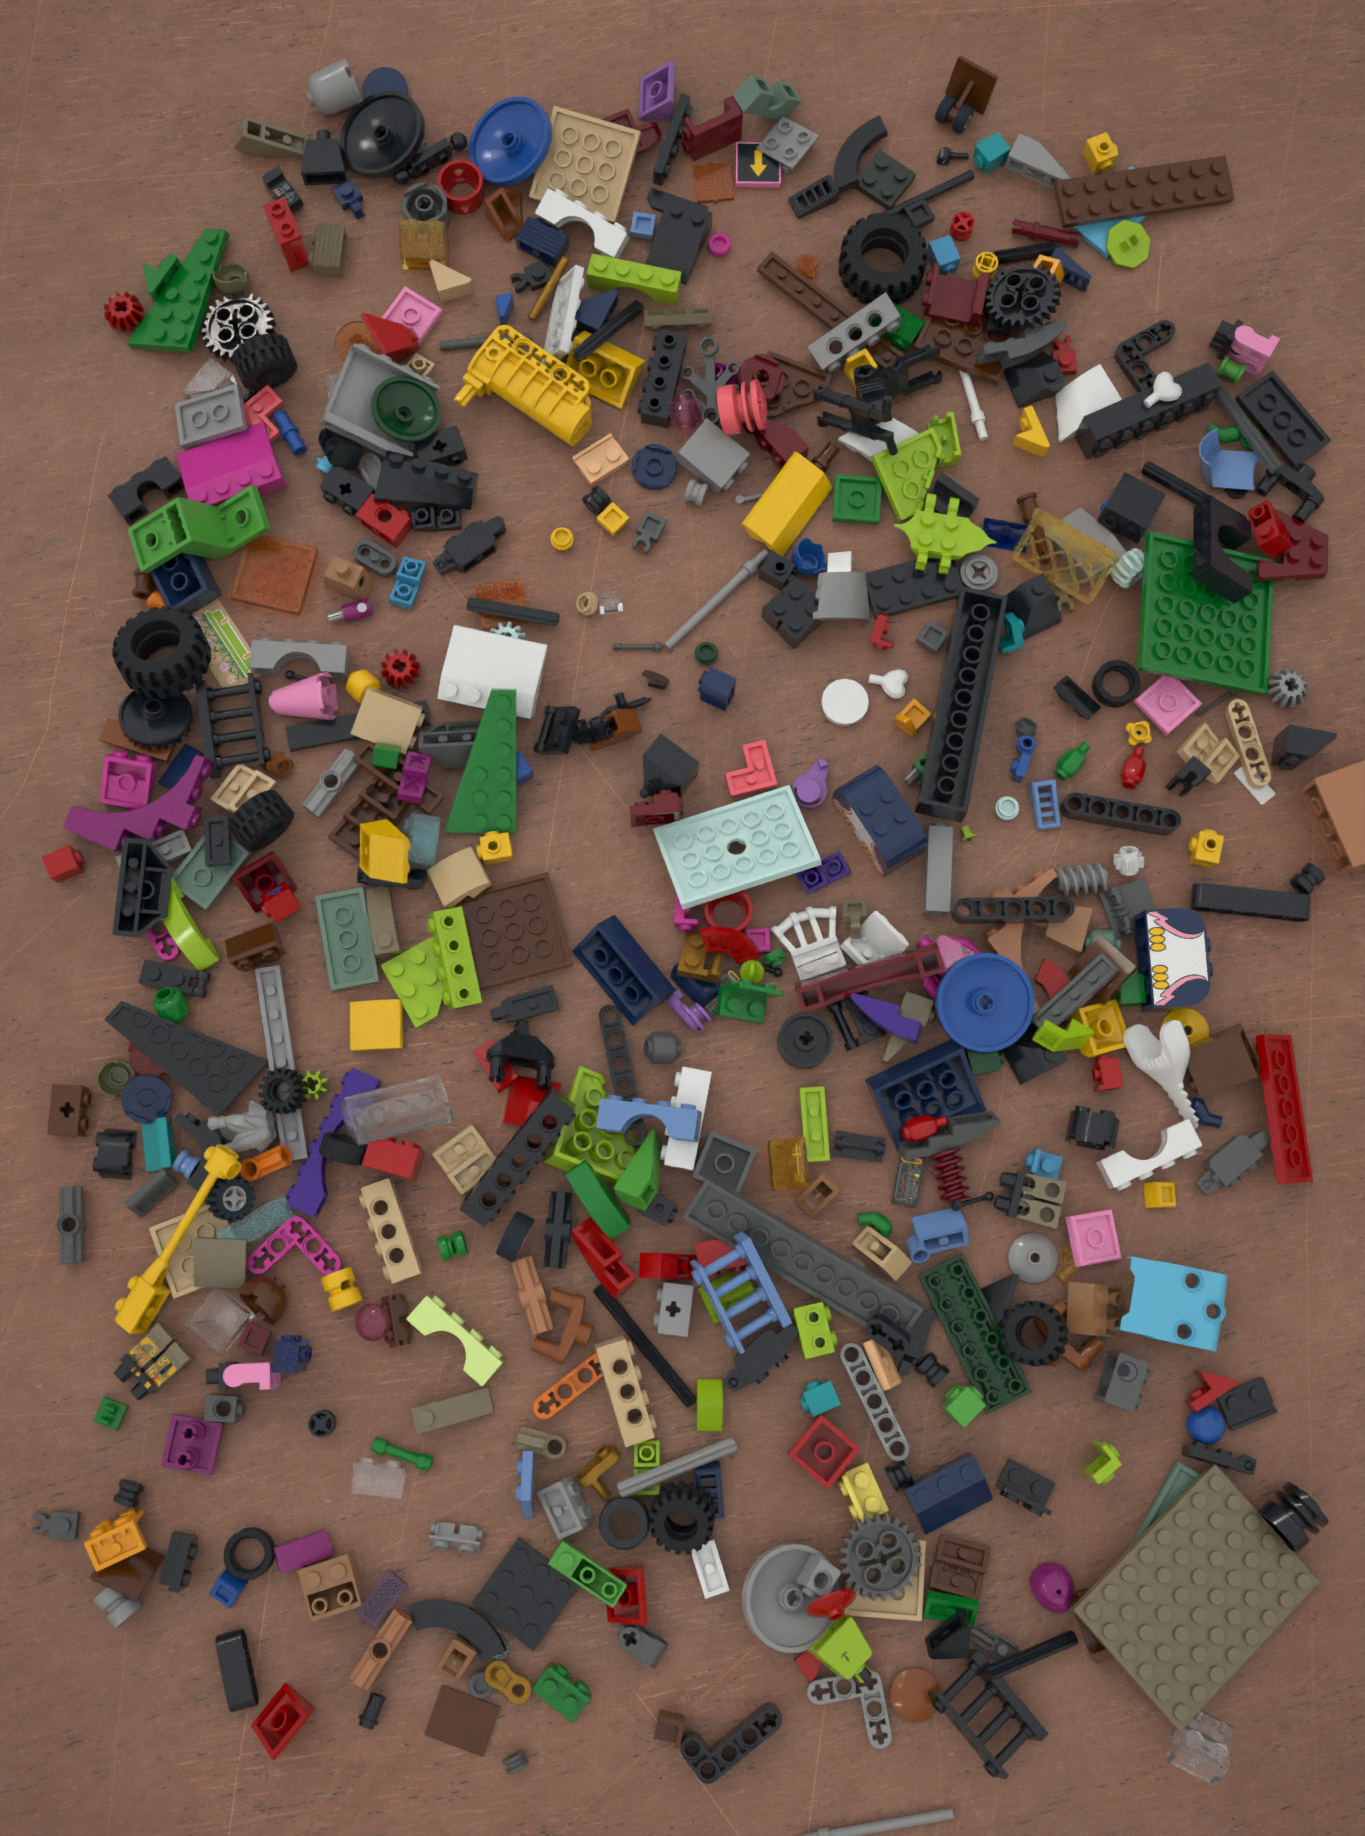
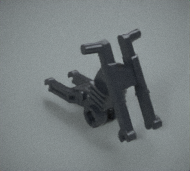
M927 344L923 348L896 358L891 366L880 371H875L871 365L858 366L853 371L854 382L858 386L856 398L827 390L826 385L819 384V390L813 389L814 399L837 405L839 408L849 409L851 419L849 420L823 411V417L817 416L818 426H831L841 429L843 432H850L874 441H883L886 443L889 454L896 455L898 449L894 440V432L876 426V424L892 421V401L898 394L908 395L942 381L941 371H938L936 375L929 371L908 380L907 368L940 355V345L936 344L935 348H931Z

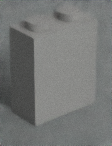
M706 418L680 449L675 460L700 481L709 484V488L718 495L723 489L727 491L735 481L733 476L737 472L741 474L749 465L747 459L750 453L731 437L726 436L719 427Z

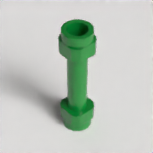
M375 1437L371 1452L381 1456L387 1454L416 1464L417 1469L429 1471L433 1456L423 1452L419 1455L388 1444L389 1440Z

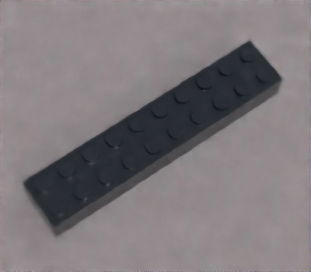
M961 586L956 598L915 813L962 823L967 814L1008 596Z

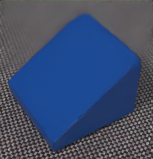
M512 293L498 295L495 298L501 325H507L514 306Z
M522 752L517 753V785L519 786L534 776Z
M226 1568L209 1594L230 1609L246 1587L248 1580L234 1577Z

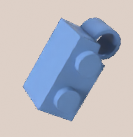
M950 1208L911 1217L914 1235L907 1239L906 1247L914 1263L925 1262L929 1259L931 1253L969 1245L968 1227L961 1210L954 1211Z

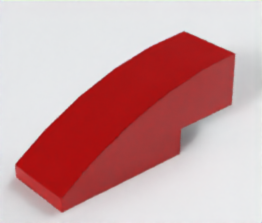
M588 1218L571 1231L585 1261L614 1300L633 1286L637 1276L622 1261L623 1253L591 1218Z

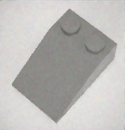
M1081 507L1045 530L1049 543L1083 588L1109 572L1112 566L1115 565V561L1126 554L1125 549L1116 537Z

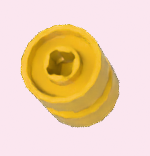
M352 1267L339 1270L320 1279L324 1291L330 1294L327 1300L332 1312L363 1301L359 1287L354 1286L356 1278Z

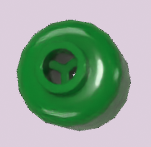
M162 988L155 994L153 1000V1008L157 1015L175 1023L182 1022L190 1010L189 1002L178 988Z

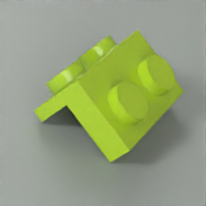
M1094 1440L1091 1444L1100 1456L1081 1472L1088 1480L1096 1484L1101 1482L1106 1484L1115 1476L1114 1471L1122 1465L1117 1459L1120 1454L1111 1444Z

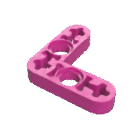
M295 1216L288 1219L248 1258L247 1264L251 1272L265 1274L296 1245L324 1275L341 1270L343 1262L335 1250L306 1219ZM293 1222H302L301 1230L305 1234H308L309 1230L312 1232L311 1235L305 1237L302 1243L299 1240L304 1237L298 1232L292 1233L294 1229ZM276 1238H281L285 1242L284 1250L279 1253L272 1249V1242ZM311 1239H317L321 1244L320 1250L317 1253H311L307 1249V1244ZM266 1248L275 1259L272 1260L271 1257H268L263 1262L264 1268H255L254 1266L257 1263L255 1258H263L267 1254L263 1251ZM326 1249L329 1252L324 1255L329 1260H333L334 1258L336 1260V1262L334 1263V1266L336 1267L335 1270H326L325 1267L327 1266V1263L323 1258H320L319 1261L316 1260V1258L321 1256Z

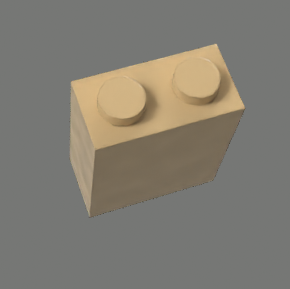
M368 686L351 734L373 743L379 742L401 746L400 753L406 754L407 749L412 750L417 738V736L413 735L415 727L420 728L425 714L421 713L423 707Z

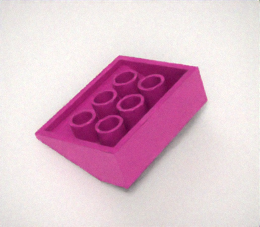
M264 422L247 427L248 430L222 437L176 454L189 500L218 506L250 485L258 488L260 497L287 487Z

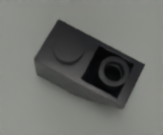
M327 428L322 429L318 441L329 463L356 471L364 452L362 446Z

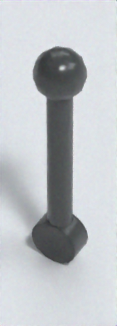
M655 642L654 644L614 643L613 650L654 649L655 651H660L662 644L660 642Z

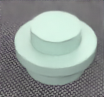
M1005 796L997 801L995 812L1002 820H1012L1019 812V804L1014 798Z

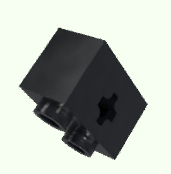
M457 425L436 431L423 441L414 442L418 458L447 466H456L468 459Z
M337 465L332 468L320 485L323 498L332 505L335 503L340 505L342 510L351 517L356 515L372 493L375 494V489Z

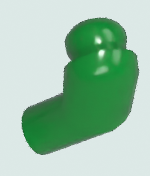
M1212 423L1206 433H1209L1218 428L1219 442L1224 444L1236 441L1242 435L1236 425L1222 429L1215 423Z

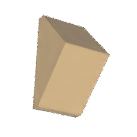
M431 259L429 264L440 302L472 294L474 288L471 278Z

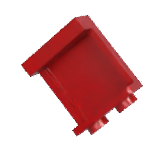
M282 197L263 205L273 235L290 272L308 266L309 255L301 240L302 234L285 198Z

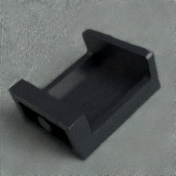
M1125 472L1097 522L1125 538L1139 543L1166 494Z

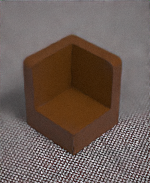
M659 1709L654 1739L674 1743V1748L680 1749L685 1715Z

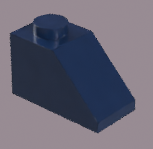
M614 289L584 299L575 315V320H577L575 330L581 333L587 331L593 334L611 319L619 303L618 291Z

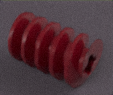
M961 1148L942 1151L931 1157V1161L939 1162V1164L933 1167V1170L941 1172V1174L935 1177V1180L943 1182V1184L937 1187V1190L945 1191L939 1197V1200L950 1202L971 1198V1196L963 1194L970 1189L969 1186L961 1185L963 1181L967 1180V1176L959 1175L960 1172L965 1170V1166L957 1165L958 1162L963 1160V1157L955 1155Z

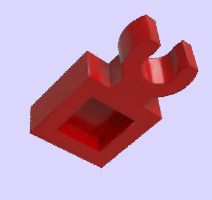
M1066 335L1065 343H1060L1057 338L1052 344L1055 350L1052 351L1051 357L1058 362L1063 375H1076L1077 373L1075 349L1068 350L1071 343L1070 335Z

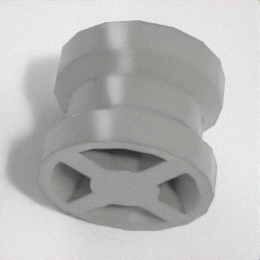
M690 479L685 491L684 501H694L698 506L702 507L709 484H699L696 480Z

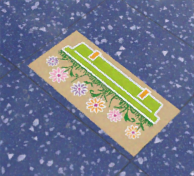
M217 598L191 615L198 621L210 645L212 656L209 668L221 687L243 685L248 683L247 673H253L249 668L251 648Z

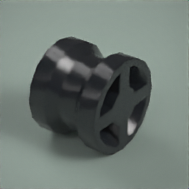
M597 485L591 488L589 495L586 494L582 497L585 506L595 515L601 513L603 506H608L611 503L607 493Z
M321 1410L311 1415L308 1427L314 1436L324 1437L335 1430L337 1420L331 1411Z
M903 1460L897 1461V1464L893 1467L887 1466L884 1468L896 1492L901 1489L902 1485L914 1483L911 1473Z
M120 1479L118 1484L120 1489L114 1495L113 1501L124 1506L137 1508L140 1503L139 1495L144 1491L145 1486L135 1481Z

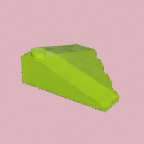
M579 1066L566 1097L576 1104L574 1112L576 1116L569 1126L564 1125L560 1129L561 1135L553 1146L549 1144L544 1163L564 1171H569L584 1160H587L605 1182L616 1184L618 1178L622 1176L628 1167L629 1161L637 1152L634 1147L629 1146L625 1142L623 1133L601 1131L596 1128L600 1098L608 1099V1095L603 1087L606 1081L602 1074ZM630 1130L628 1132V1139L632 1142H636Z

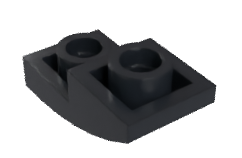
M434 504L411 507L413 531L438 532L462 529L461 509L435 507Z

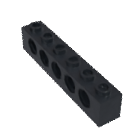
M551 1087L464 1198L460 1210L483 1227L488 1221L494 1222L501 1212L499 1207L502 1203H508L516 1193L514 1188L518 1183L523 1184L531 1173L529 1171L534 1163L538 1165L546 1154L544 1152L549 1144L553 1146L561 1135L560 1129L564 1125L569 1126L574 1120L576 1104ZM547 1115H552L557 1121L554 1124H547L543 1118ZM538 1135L542 1141L532 1143L528 1137ZM522 1154L527 1160L519 1163L514 1160L513 1156ZM505 1173L511 1177V1180L504 1182L498 1176ZM485 1193H493L496 1199L489 1201L483 1195Z

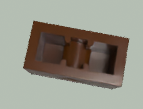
M52 1084L47 1134L69 1137L85 1136V1131H88L89 1118L86 1117L87 1107L91 1105L92 1099L88 1087ZM68 1109H75L74 1113L67 1114Z

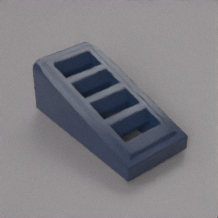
M1056 247L1051 258L1061 261L1065 275L1062 281L1085 292L1092 276L1063 250Z
M713 1461L695 1468L696 1488H699L704 1483H716V1486L703 1487L705 1489L704 1494H717V1497H712L711 1502L718 1504L714 1512L715 1518H724L720 1462Z

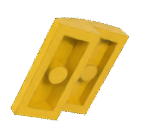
M402 1000L350 1002V1051L403 1049Z

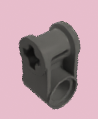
M624 1623L618 1631L620 1646L647 1666L655 1669L669 1644L661 1637L637 1624ZM633 1631L635 1640L630 1638L629 1641H626L625 1633L630 1634Z

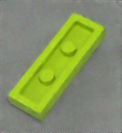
M824 1086L799 1088L805 1163L830 1161Z

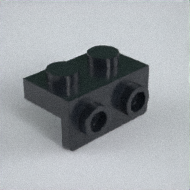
M179 1531L172 1532L160 1578V1584L169 1586L168 1591L179 1593L188 1587L192 1576V1571H190L192 1560H195L199 1548L197 1535Z

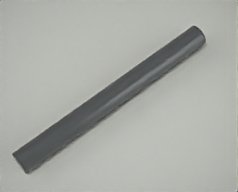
M531 332L521 333L523 336L532 341ZM500 335L501 340L506 338L511 341L508 335ZM489 336L440 341V349L442 351L481 347Z

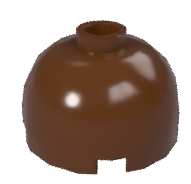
M256 1276L250 1278L237 1290L238 1293H241L239 1297L256 1315L257 1313L264 1314L266 1317L263 1321L269 1325L274 1326L286 1312L288 1306V1298L284 1291L286 1285L277 1277H274L272 1280L267 1276Z

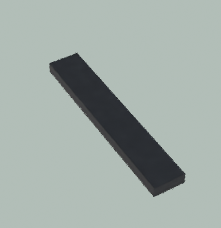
M427 701L414 702V704L423 707L421 713L425 714L421 727L431 725ZM358 713L336 717L333 720H320L285 727L290 752L360 739V737L351 734Z

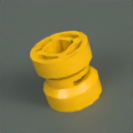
M982 252L977 256L972 271V276L976 282L980 272L989 274L988 283L993 280L998 266V259L995 254Z

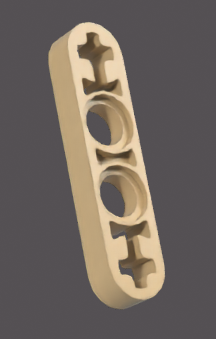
M1235 699L1226 707L1225 716L1236 750L1240 755L1239 759L1246 780L1252 788L1261 789L1270 782L1271 772L1250 708L1244 700ZM1235 706L1236 709L1242 710V712L1239 715L1237 712L1233 713L1232 711L1235 708ZM1239 728H1247L1250 732V737L1242 738L1238 732ZM1246 750H1254L1257 753V760H1249L1246 757ZM1257 773L1264 777L1261 782L1259 779L1254 778Z

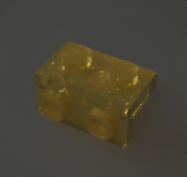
M805 1137L768 1141L771 1189L774 1191L810 1187Z

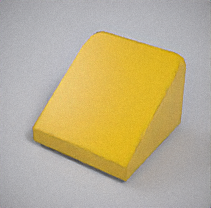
M1174 1182L1144 1183L1145 1207H1176Z

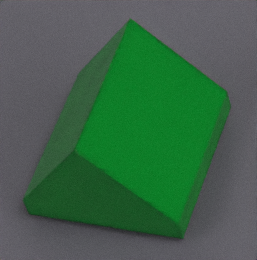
M377 742L374 747L372 766L396 770L401 746Z

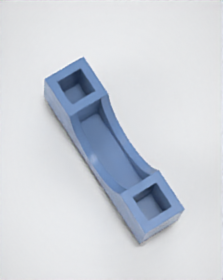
M608 1095V1099L600 1098L596 1128L601 1131L625 1134L630 1125L636 1120L643 1117H655L665 1124L669 1137L673 1140L698 1143L702 1112L696 1110L695 1105L681 1104V1108L671 1107V1103L666 1101H657L656 1105L647 1104V1100L641 1098H632V1102L623 1101V1097Z

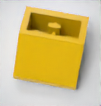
M387 819L360 824L359 867L370 878L402 884L407 883V876L410 871L408 851H410L411 846L409 839Z

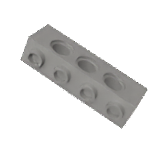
M885 292L810 344L808 348L823 372L833 373L842 366L841 363L847 358L858 353L867 345L871 347L876 344L884 333H891L899 328V323L903 320ZM879 317L882 319L879 326H870L873 318ZM854 331H861L862 336L859 340H851V334ZM834 345H843L842 351L840 353H831V349Z

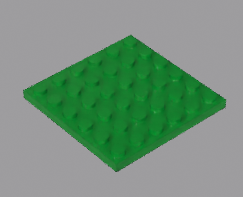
M1151 531L1145 534L1137 670L1259 696L1268 694L1274 579H1267L1264 582H1255L1256 564L1261 559L1275 562V560L1222 548L1230 560L1252 574V593L1233 604L1193 578V541Z

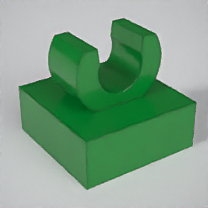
M103 1397L93 1422L118 1431L129 1406L109 1397Z

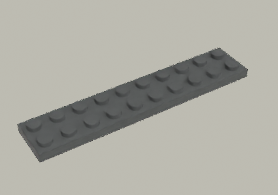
M709 1175L682 1216L683 1219L733 1249L737 1245L733 1236L740 1232L745 1233L750 1237L765 1268L866 1327L872 1315L882 1314L908 1333L925 1308L924 1303ZM879 1323L874 1326L875 1330L882 1328V1325ZM899 1339L894 1344L898 1346L902 1340Z

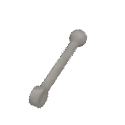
M764 493L746 497L737 495L735 503L742 505L745 501L760 499Z

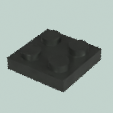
M879 149L859 174L860 185L854 188L888 210L895 205L915 179L916 173Z

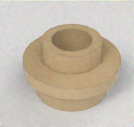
M593 592L580 594L576 601L577 609L583 615L590 616L594 614L598 608L596 594Z

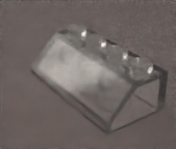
M440 1074L344 1097L340 1107L346 1129L358 1146L455 1121Z

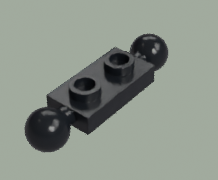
M455 132L451 135L449 142L444 138L417 154L408 163L409 166L407 168L404 167L393 174L395 183L400 186L407 185L411 180V176L416 180L421 176H426L437 166L446 164L453 157V150L462 151L466 148V136L461 132Z

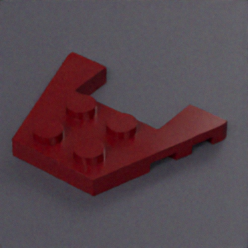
M1275 509L1288 531L1293 547L1280 554V564L1260 559L1256 564L1255 582H1264L1267 579L1283 581L1285 578H1295L1296 580L1324 579L1328 573V535Z

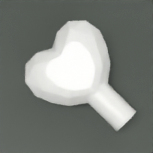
M1162 372L1155 379L1153 385L1154 392L1143 400V403L1147 408H1150L1158 400L1165 402L1177 400L1182 394V388L1179 384L1173 382V377L1169 372Z
M901 669L889 671L884 676L870 673L868 683L881 685L887 695L894 699H900L905 694L904 684L908 680V675Z

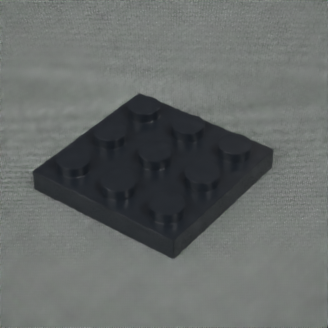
M518 1537L472 1601V1604L534 1651L580 1585L548 1564L549 1559Z

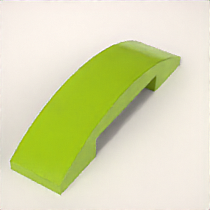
M172 877L168 915L163 922L189 961L199 971H204L221 960L210 939H204L181 900L184 898V895Z

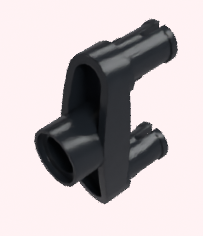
M1304 463L1298 464L1294 470L1282 464L1281 469L1276 473H1270L1266 469L1265 476L1255 488L1259 495L1265 497L1275 484L1279 482L1303 500V503L1292 516L1303 523L1324 502L1322 493L1311 483L1316 476L1315 471Z

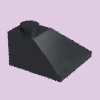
M1045 352L1024 363L1005 368L1003 372L1018 408L1055 396L1063 389L1066 383L1058 362Z
M1044 573L1023 582L1006 595L1008 598L1005 614L1012 612L1018 619L1023 621L1025 632L1022 633L1023 640L1061 622L1055 592Z
M1033 1023L1028 1026L1025 1033L1016 1042L1001 1049L1019 1085L1068 1061L1064 1051L1053 1052L1032 1040L1035 1032L1038 1030Z

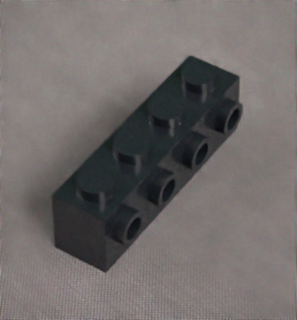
M660 329L659 337H654L652 351H655L654 358H649L647 372H650L649 379H644L642 389L645 397L644 400L639 401L637 413L641 414V423L668 428L687 348V334Z

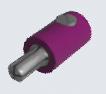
M366 598L342 605V611L328 614L327 619L329 622L345 619L347 623L371 616L373 611L369 599Z

